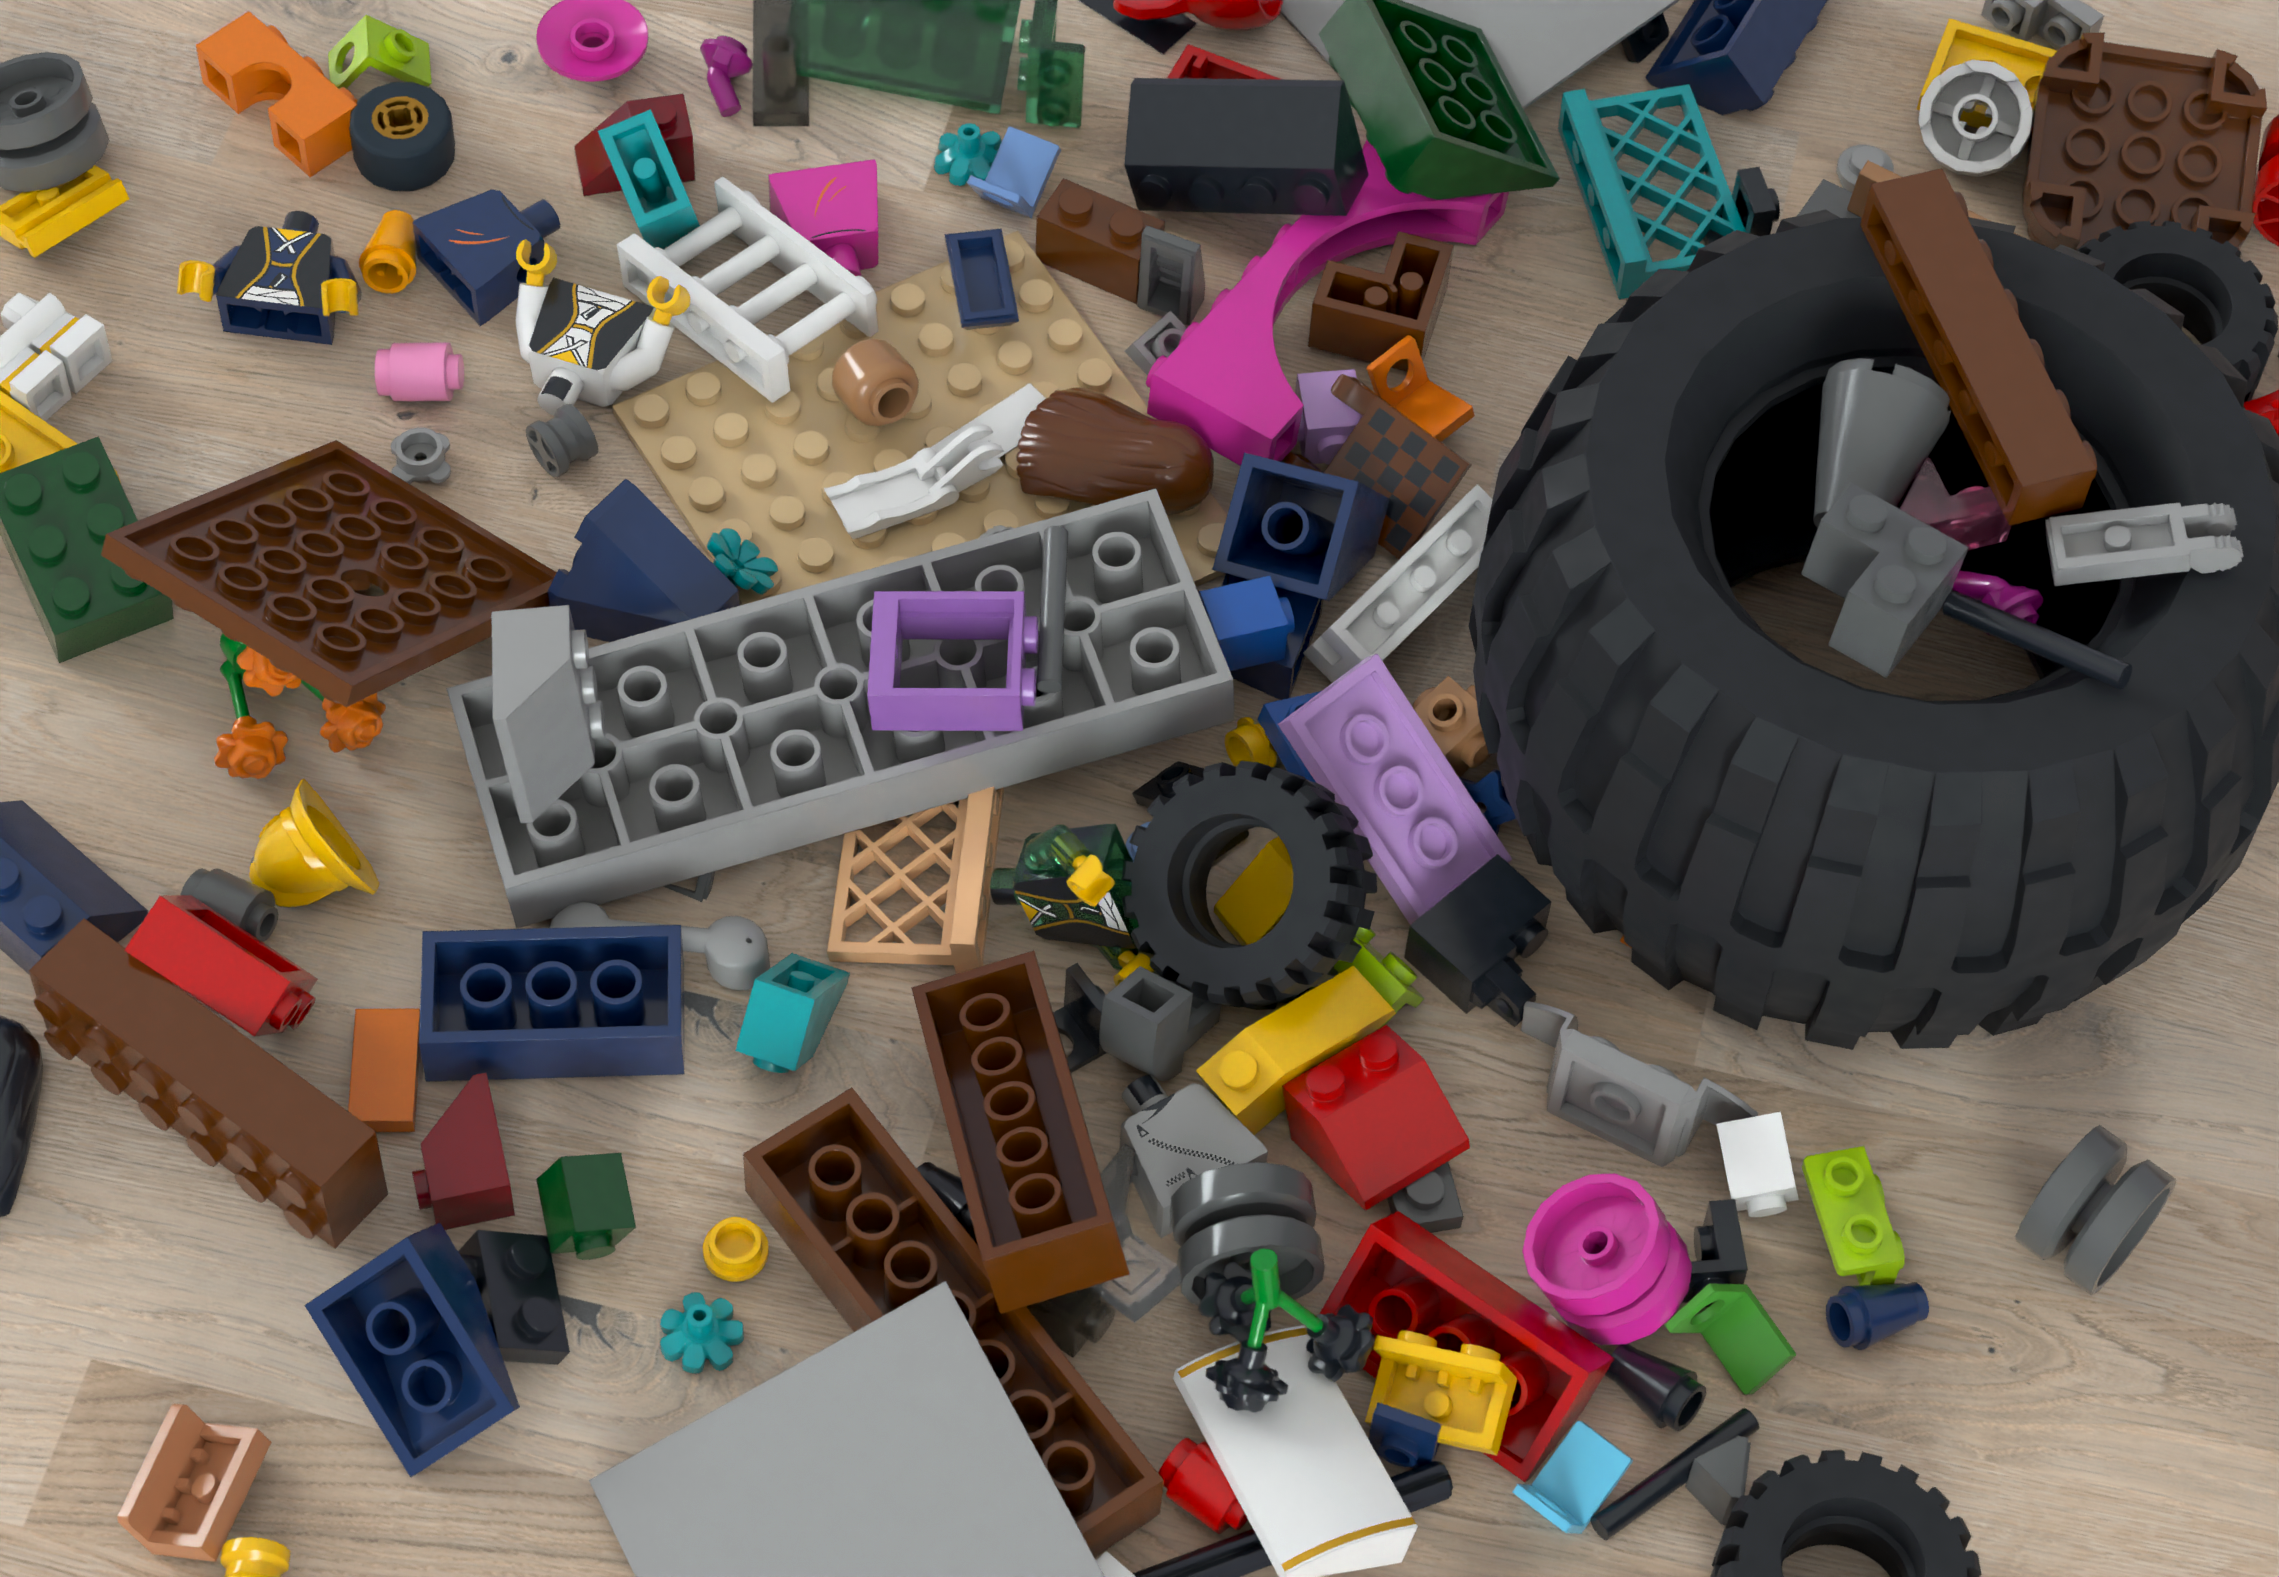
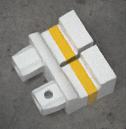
M18 292L4 305L0 315L3 326L8 330L0 336V390L44 421H47L72 398L70 390L77 394L112 362L104 324L87 314L81 319L76 318L66 312L62 303L51 293H48L38 302Z

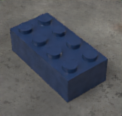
M681 925L423 931L419 1047L426 1082L467 1081L473 1075L487 1073L488 1080L684 1074V956Z

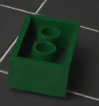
M99 436L0 473V535L59 663L174 619L171 598L147 583L129 577L124 572V569L101 556L106 534L137 522L138 519Z

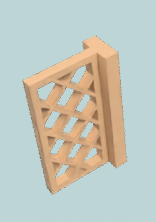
M993 786L968 794V798L959 800L958 808L952 802L914 813L909 817L904 816L893 819L898 825L874 843L861 829L845 833L827 948L829 961L954 965L956 974L983 966L991 901L990 888L993 885L1004 788L995 790ZM944 811L956 823V829L934 844L919 828ZM910 836L925 852L900 869L885 853ZM860 845L864 850L857 854L858 846ZM953 850L951 861L946 855ZM876 861L891 877L865 895L853 882L854 876ZM937 863L949 875V882L928 897L912 880ZM903 888L918 905L893 923L877 906ZM852 897L856 901V903L850 907ZM946 903L945 913H944V912L940 909V907ZM867 913L884 929L868 942L845 941L847 928ZM930 915L943 928L941 944H914L905 933Z

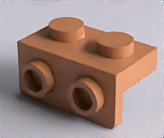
M172 1404L117 1517L118 1523L154 1555L216 1562L222 1545L227 1539L271 1445V1441L258 1428L205 1423L187 1405Z

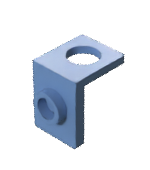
M1008 127L986 180L984 181L970 175L967 184L982 199L1032 218L1061 152V148L1044 139L1016 128Z

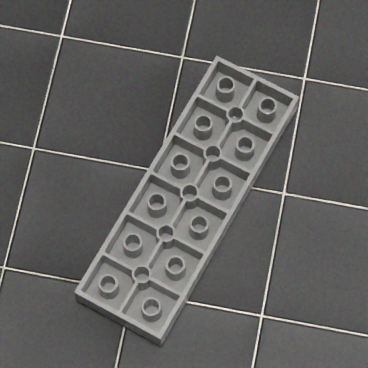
M1156 489L589 648V665H594L596 673L597 701L602 700L604 708L605 738L595 739V764L534 822L520 823L493 722L492 676L446 688L516 929L554 918L562 909L571 904L589 902L600 905L966 799L968 794L993 786L997 790L1235 721L1233 677ZM1050 526L1065 528L1068 531L1062 689L1057 693H1043L1037 689L1038 653L1026 654V668H1035L1036 704L1035 706H1024L1023 731L872 730L867 692L874 591H1024L1026 616L1038 617L1039 648L1044 530ZM903 639L900 688H1006L1008 640Z

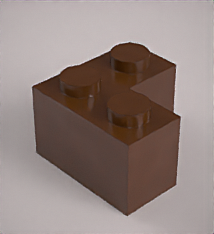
M1398 231L1384 274L1327 260L1312 304L1308 347L1372 363L1404 337L1410 335L1416 339L1422 361H1424L1447 291L1454 245ZM1401 359L1391 368L1408 372L1407 359Z

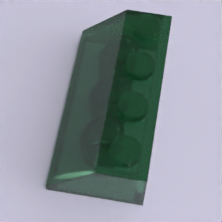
M792 0L780 72L1000 114L1021 0Z

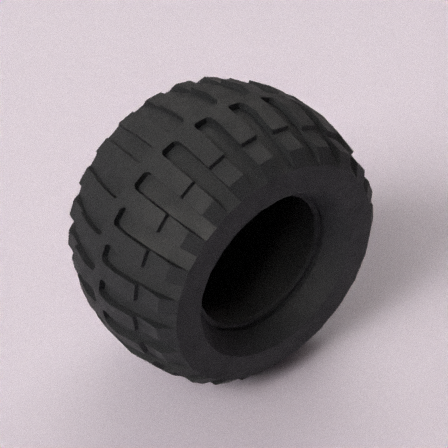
M1825 209L1782 219L1776 233L1760 237L1736 230L1698 249L1690 268L1686 271L1657 270L1628 297L1623 307L1605 323L1597 325L1578 360L1568 355L1537 403L1521 431V436L1500 466L1468 625L1476 654L1473 675L1478 717L1488 754L1497 753V762L1506 796L1523 835L1529 841L1538 864L1553 867L1554 875L1565 887L1567 901L1594 934L1618 930L1624 934V942L1632 947L1631 962L1668 991L1684 980L1716 996L1713 1011L1748 1027L1758 1030L1762 1016L1805 1024L1806 1041L1853 1050L1859 1037H1866L1868 1032H1891L1901 1049L1949 1048L1957 1035H1969L1977 1025L1994 1036L2037 1024L2045 1014L2065 1009L2073 1001L2079 1000L2102 985H2107L2144 963L2177 935L2181 924L2207 903L2240 867L2279 781V436L2268 418L2244 408L2247 380L2216 348L2194 344L2182 331L2184 314L2146 289H2128L2103 272L2106 262L2061 244L2053 250L2014 234L2016 226L1968 217L1978 239L1984 240L1991 250L1993 269L2003 288L2009 289L2013 293L2018 305L2019 319L2029 339H2035L2040 345L2044 357V368L2055 390L2060 389L2065 394L2070 407V419L2082 441L2085 440L2091 445L2096 457L2097 473L2095 478L2092 479L2082 508L2009 526L1949 405L1947 411L1951 410L1946 429L1902 497L1897 508L1969 547L1959 571L1997 576L2006 580L2010 586H2025L2027 589L2038 590L2043 597V602L2037 609L2039 618L2035 623L2036 625L2131 664L2132 674L2130 680L2120 690L2024 649L2040 678L2039 681L2030 686L1980 700L1926 701L1865 689L1811 666L1767 636L1736 600L1731 588L1762 571L1806 562L1818 529L1813 520L1822 388L1829 368L1844 360L1873 359L1872 371L1892 375L1895 364L1915 370L1939 385L1860 226L1862 218H1840ZM2181 503V506L2223 503L2224 505L2229 504L2230 508L2234 509L2237 525H2235V530H2232L2231 534L2225 536L2230 535V537H2236L2237 540H2240L2244 557L2241 558L2242 562H2239L2238 566L2232 567L2231 570H2217L2213 573L2202 574L2190 568V571L2054 585L2046 539V520H2049V517Z

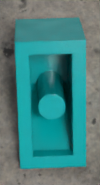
M651 109L598 131L644 241L653 248L665 249L700 226Z
M794 953L785 957L754 980L735 1051L752 1056V1062L756 1066L770 1072L788 1073L790 1070L796 1071L814 1056L847 986L850 973Z

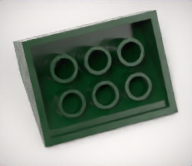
M1345 0L1320 31L1319 36L1330 56L1329 63L1339 74L1341 80L1345 81L1350 104L1357 111L1367 131L1366 138L1376 149L1386 169L1385 176L1387 180L1400 192L1405 194L1413 192L1440 200L1554 187L1560 180L1482 29L1402 0Z

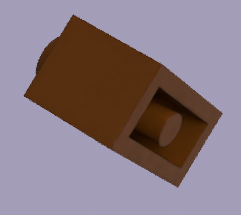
M1063 178L1037 215L1035 254L1042 264L1136 304L1138 302L1142 233L1146 225L1165 232V221Z

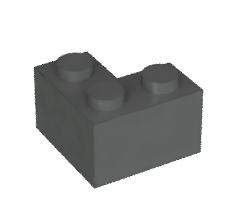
M1851 483L1821 519L1801 573L1803 576L1845 599L1828 645L1887 678L1943 607L1947 596L1953 588L1969 547Z

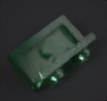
M1035 0L1032 20L1022 19L1019 36V53L1028 54V57L1020 58L1018 90L1027 91L1026 123L1078 128L1081 126L1083 111L1085 46L1075 43L1056 42L1058 0Z

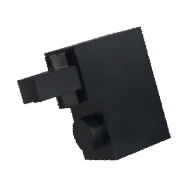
M1497 854L1409 926L1404 958L1464 1013L1467 1014L1476 1006L1481 1009L1488 1006L1515 1027L1523 1021L1526 1001L1535 1002L1536 993L1521 979L1523 970L1514 959L1519 955L1522 958L1531 956L1547 938L1549 931L1546 929L1552 901Z

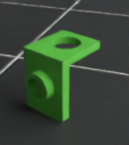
M1708 1284L1664 1324L1670 1333H1701L1745 1395H1753L1796 1356V1352L1747 1284ZM1713 1303V1304H1712L1710 1307H1708L1706 1310H1704L1703 1312L1697 1314L1701 1309H1703V1308L1706 1307L1707 1305Z

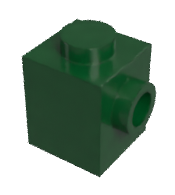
M621 1153L563 1156L536 1179L551 1254L575 1252L576 1258L580 1260L601 1258L612 1254L616 1250L615 1245L636 1228Z

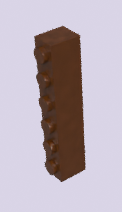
M1942 168L1871 184L1860 226L1940 387L1947 392L1950 398L1949 405L2009 526L2082 508L2092 479L2095 478L2097 473L2094 451L2087 441H2082L2070 419V407L2065 394L2060 389L2055 390L2044 368V357L2040 345L2035 339H2029L2019 319L2018 305L2013 293L2009 289L2003 288L1993 269V257L1988 244L1984 240H1979L1968 220V209L1964 197L1959 191L1954 192Z

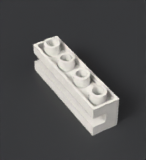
M1478 484L1473 487L1303 654L1331 683L1369 656L1378 654L1383 661L1479 567L1493 499Z

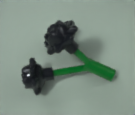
M1266 1248L1255 1251L1250 1258L1251 1270H1246L1237 1262L1231 1261L1224 1265L1222 1274L1212 1272L1206 1276L1204 1280L1206 1292L1198 1305V1311L1204 1317H1213L1209 1322V1330L1213 1335H1229L1241 1343L1238 1357L1228 1361L1217 1360L1215 1366L1206 1369V1377L1215 1383V1389L1219 1392L1220 1400L1224 1401L1228 1408L1236 1411L1249 1410L1252 1413L1262 1411L1268 1402L1277 1401L1280 1395H1284L1288 1391L1287 1383L1278 1377V1372L1265 1364L1268 1348L1262 1343L1264 1333L1271 1328L1270 1313L1277 1306L1307 1327L1308 1336L1311 1337L1306 1345L1307 1351L1312 1354L1308 1361V1368L1311 1372L1323 1373L1328 1380L1335 1382L1344 1373L1361 1371L1366 1365L1367 1357L1373 1350L1375 1335L1369 1331L1373 1325V1317L1366 1312L1357 1313L1351 1305L1341 1307L1337 1316L1333 1313L1314 1315L1280 1289L1278 1259L1274 1251Z

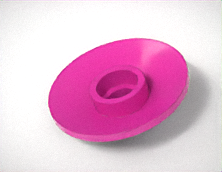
M562 0L543 15L536 32L538 52L547 66L564 77L585 82L613 79L631 70L643 58L649 39L644 17L633 5L625 0Z

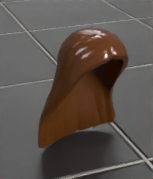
M1084 387L1056 390L1049 398L1038 404L1036 410L1031 411L1025 419V426L1022 427L1021 431L1022 438L1018 440L1017 444L1020 451L1016 455V461L1019 463L1016 469L1017 475L1020 477L1022 491L1026 494L1063 498L1099 505L1156 489L1165 512L1169 515L1179 514L1197 507L1209 494L1214 479V458L1203 437L1191 427L1175 421L1149 418L1111 397Z

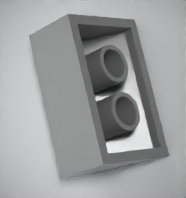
M569 605L491 612L493 722L520 823L534 822L595 764V739L605 738L604 708L602 700L597 701L596 673L594 665H589L587 633L585 629H574Z

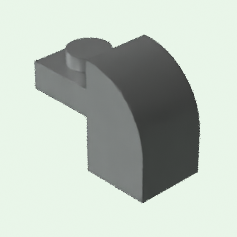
M1139 966L1104 997L1099 1031L1101 1047L1106 1053L1160 1081L1170 1080L1181 1073L1184 1052L1219 1022L1222 1004L1193 997L1192 992L1176 985V981L1164 979Z

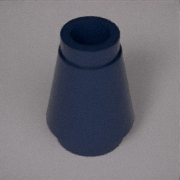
M1917 1282L1844 1286L1840 1289L1838 1295L1830 1297L1826 1304V1320L1834 1340L1841 1347L1847 1348L1852 1346L1857 1350H1864L1914 1325L1916 1322L1923 1321L1929 1314L1927 1295L1922 1286Z

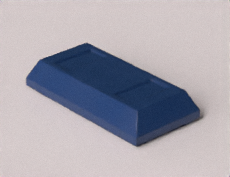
M1002 228L945 234L961 328L973 330L1010 326L1018 322V310Z

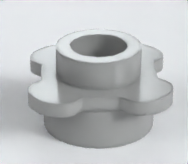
M413 428L405 431L391 443V452L396 456V465L392 468L391 473L409 484L413 481L426 482L429 480L434 483L444 482L451 475V467L445 462V453L450 449L449 439L445 435L436 433L428 428ZM425 458V460L416 461L417 459Z

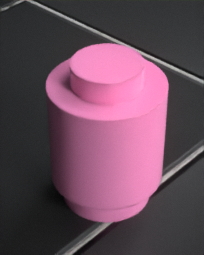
M449 342L392 343L390 349H378L375 358V383L378 395L391 396L394 402L451 401L454 389H462L464 385L463 357L461 354H453V349Z

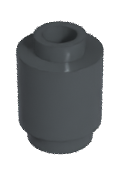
M203 868L196 870L188 878L180 894L192 895L261 942L266 941L271 936L278 921L275 897L271 891L218 868L211 871Z

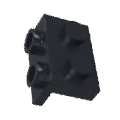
M477 1230L458 1252L476 1280L503 1360L508 1362L558 1365L570 1353L548 1237L545 1235Z

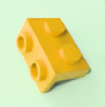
M1399 1331L1397 1339L1377 1335L1373 1350L1382 1359L1365 1422L1371 1427L1377 1403H1382L1441 1424L1438 1443L1497 1456L1517 1382V1377L1499 1361L1501 1355L1491 1349L1472 1344H1462L1460 1353L1436 1348L1438 1342L1435 1339L1411 1331Z

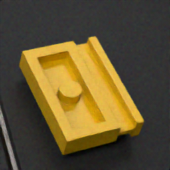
M94 165L90 170L72 181L50 189L22 192L0 205V237L21 250L27 248L30 255L35 258L128 201L129 196L122 180L119 178L112 180L108 172Z

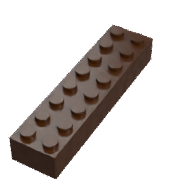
M852 1087L743 1153L745 1191L854 1332L946 1281L1094 1558L1160 1514L1164 1483L1162 1477L1028 1308L1025 1306L1000 1314L978 1245Z

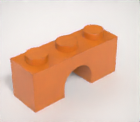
M248 11L196 45L203 84L237 114L257 102L278 100V102L268 108L274 146L309 177H312L352 150L349 130L350 114L357 106L356 103L358 101L348 89L344 87L339 89L330 82L312 58L309 56L302 57L292 49L283 34L275 26H266Z

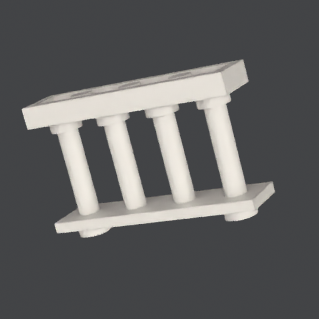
M722 176L714 182L718 215L665 249L653 248L635 233L617 244L623 286L649 306L652 305L647 299V289L652 279L662 276L669 280V288L665 294L664 303L672 299L678 284L685 287L691 298L690 306L682 314L672 316L670 323L773 403L790 392L787 364L791 354L844 319L869 338L878 332L877 296L873 287L865 278L853 275L764 208L751 192L742 191ZM731 233L749 245V247L701 278L697 276L691 277L679 268ZM768 261L787 274L739 307L734 305L728 306L717 297L718 294ZM806 290L825 303L776 337L771 334L766 335L754 326V324Z

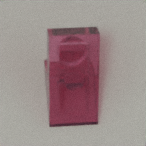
M1930 458L1924 461L1900 510L1969 547L1968 550L2006 542L2012 526H2009L1990 487L1973 486L1960 491L1956 495L1949 496Z

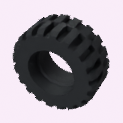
M2149 220L2131 223L2128 230L2125 231L2121 226L2100 233L2098 240L2096 238L2089 240L2077 250L2106 262L2103 272L2128 289H2146L2184 314L2182 327L2193 334L2201 345L2216 348L2247 380L2244 402L2252 400L2275 344L2274 338L2278 331V315L2274 310L2276 302L2267 283L2260 284L2263 275L2251 260L2244 262L2240 259L2241 252L2238 248L2228 241L2222 245L2212 239L2213 233L2197 227L2196 232L2182 229V223L2165 221L2162 226H2151Z
M1240 761L1237 767L1224 762L1205 766L1203 778L1188 773L1173 783V790L1176 795L1172 799L1159 795L1147 808V812L1153 817L1147 828L1136 826L1129 843L1138 846L1134 862L1124 861L1121 880L1129 881L1132 885V895L1122 898L1124 915L1127 918L1138 921L1139 927L1132 930L1131 936L1139 951L1154 955L1150 959V967L1160 977L1176 981V985L1192 992L1193 997L1210 1000L1213 1003L1255 1010L1275 1009L1278 1003L1288 1004L1310 991V987H1317L1336 977L1339 972L1334 968V965L1339 960L1352 963L1362 948L1360 944L1353 940L1359 927L1370 930L1375 911L1364 909L1366 893H1377V874L1366 871L1363 861L1371 859L1373 852L1368 838L1354 833L1353 830L1357 827L1359 821L1349 807L1335 803V794L1321 784L1309 781L1305 777L1258 762ZM1263 827L1277 833L1290 855L1293 868L1292 895L1283 917L1266 936L1246 946L1234 945L1227 942L1219 934L1211 920L1206 900L1207 880L1215 858L1231 839L1248 829Z
M1822 1450L1817 1463L1811 1464L1809 1457L1802 1454L1785 1460L1779 1475L1776 1471L1767 1470L1753 1482L1749 1495L1740 1496L1731 1511L1726 1528L1722 1534L1712 1562L1714 1568L1710 1577H1784L1782 1563L1785 1558L1801 1549L1817 1545H1837L1861 1552L1877 1562L1890 1577H1980L1982 1573L1978 1554L1973 1550L1965 1551L1972 1535L1963 1518L1957 1516L1950 1519L1946 1514L1950 1501L1936 1487H1932L1926 1492L1917 1485L1918 1473L1902 1464L1898 1472L1881 1466L1882 1456L1862 1452L1859 1461L1845 1460V1451Z

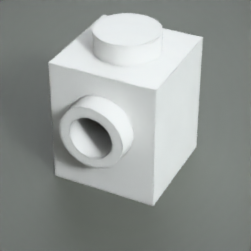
M1781 1112L1717 1124L1731 1199H1735L1737 1211L1747 1210L1749 1217L1770 1216L1787 1210L1786 1202L1799 1200Z

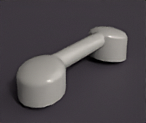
M579 902L562 909L553 918L549 928L667 924L609 919L606 911L597 904ZM726 916L716 920L708 928L681 926L683 951L705 953L707 968L712 978L724 987L732 990L752 989L754 980L770 969L767 938L763 930L749 919L741 916Z

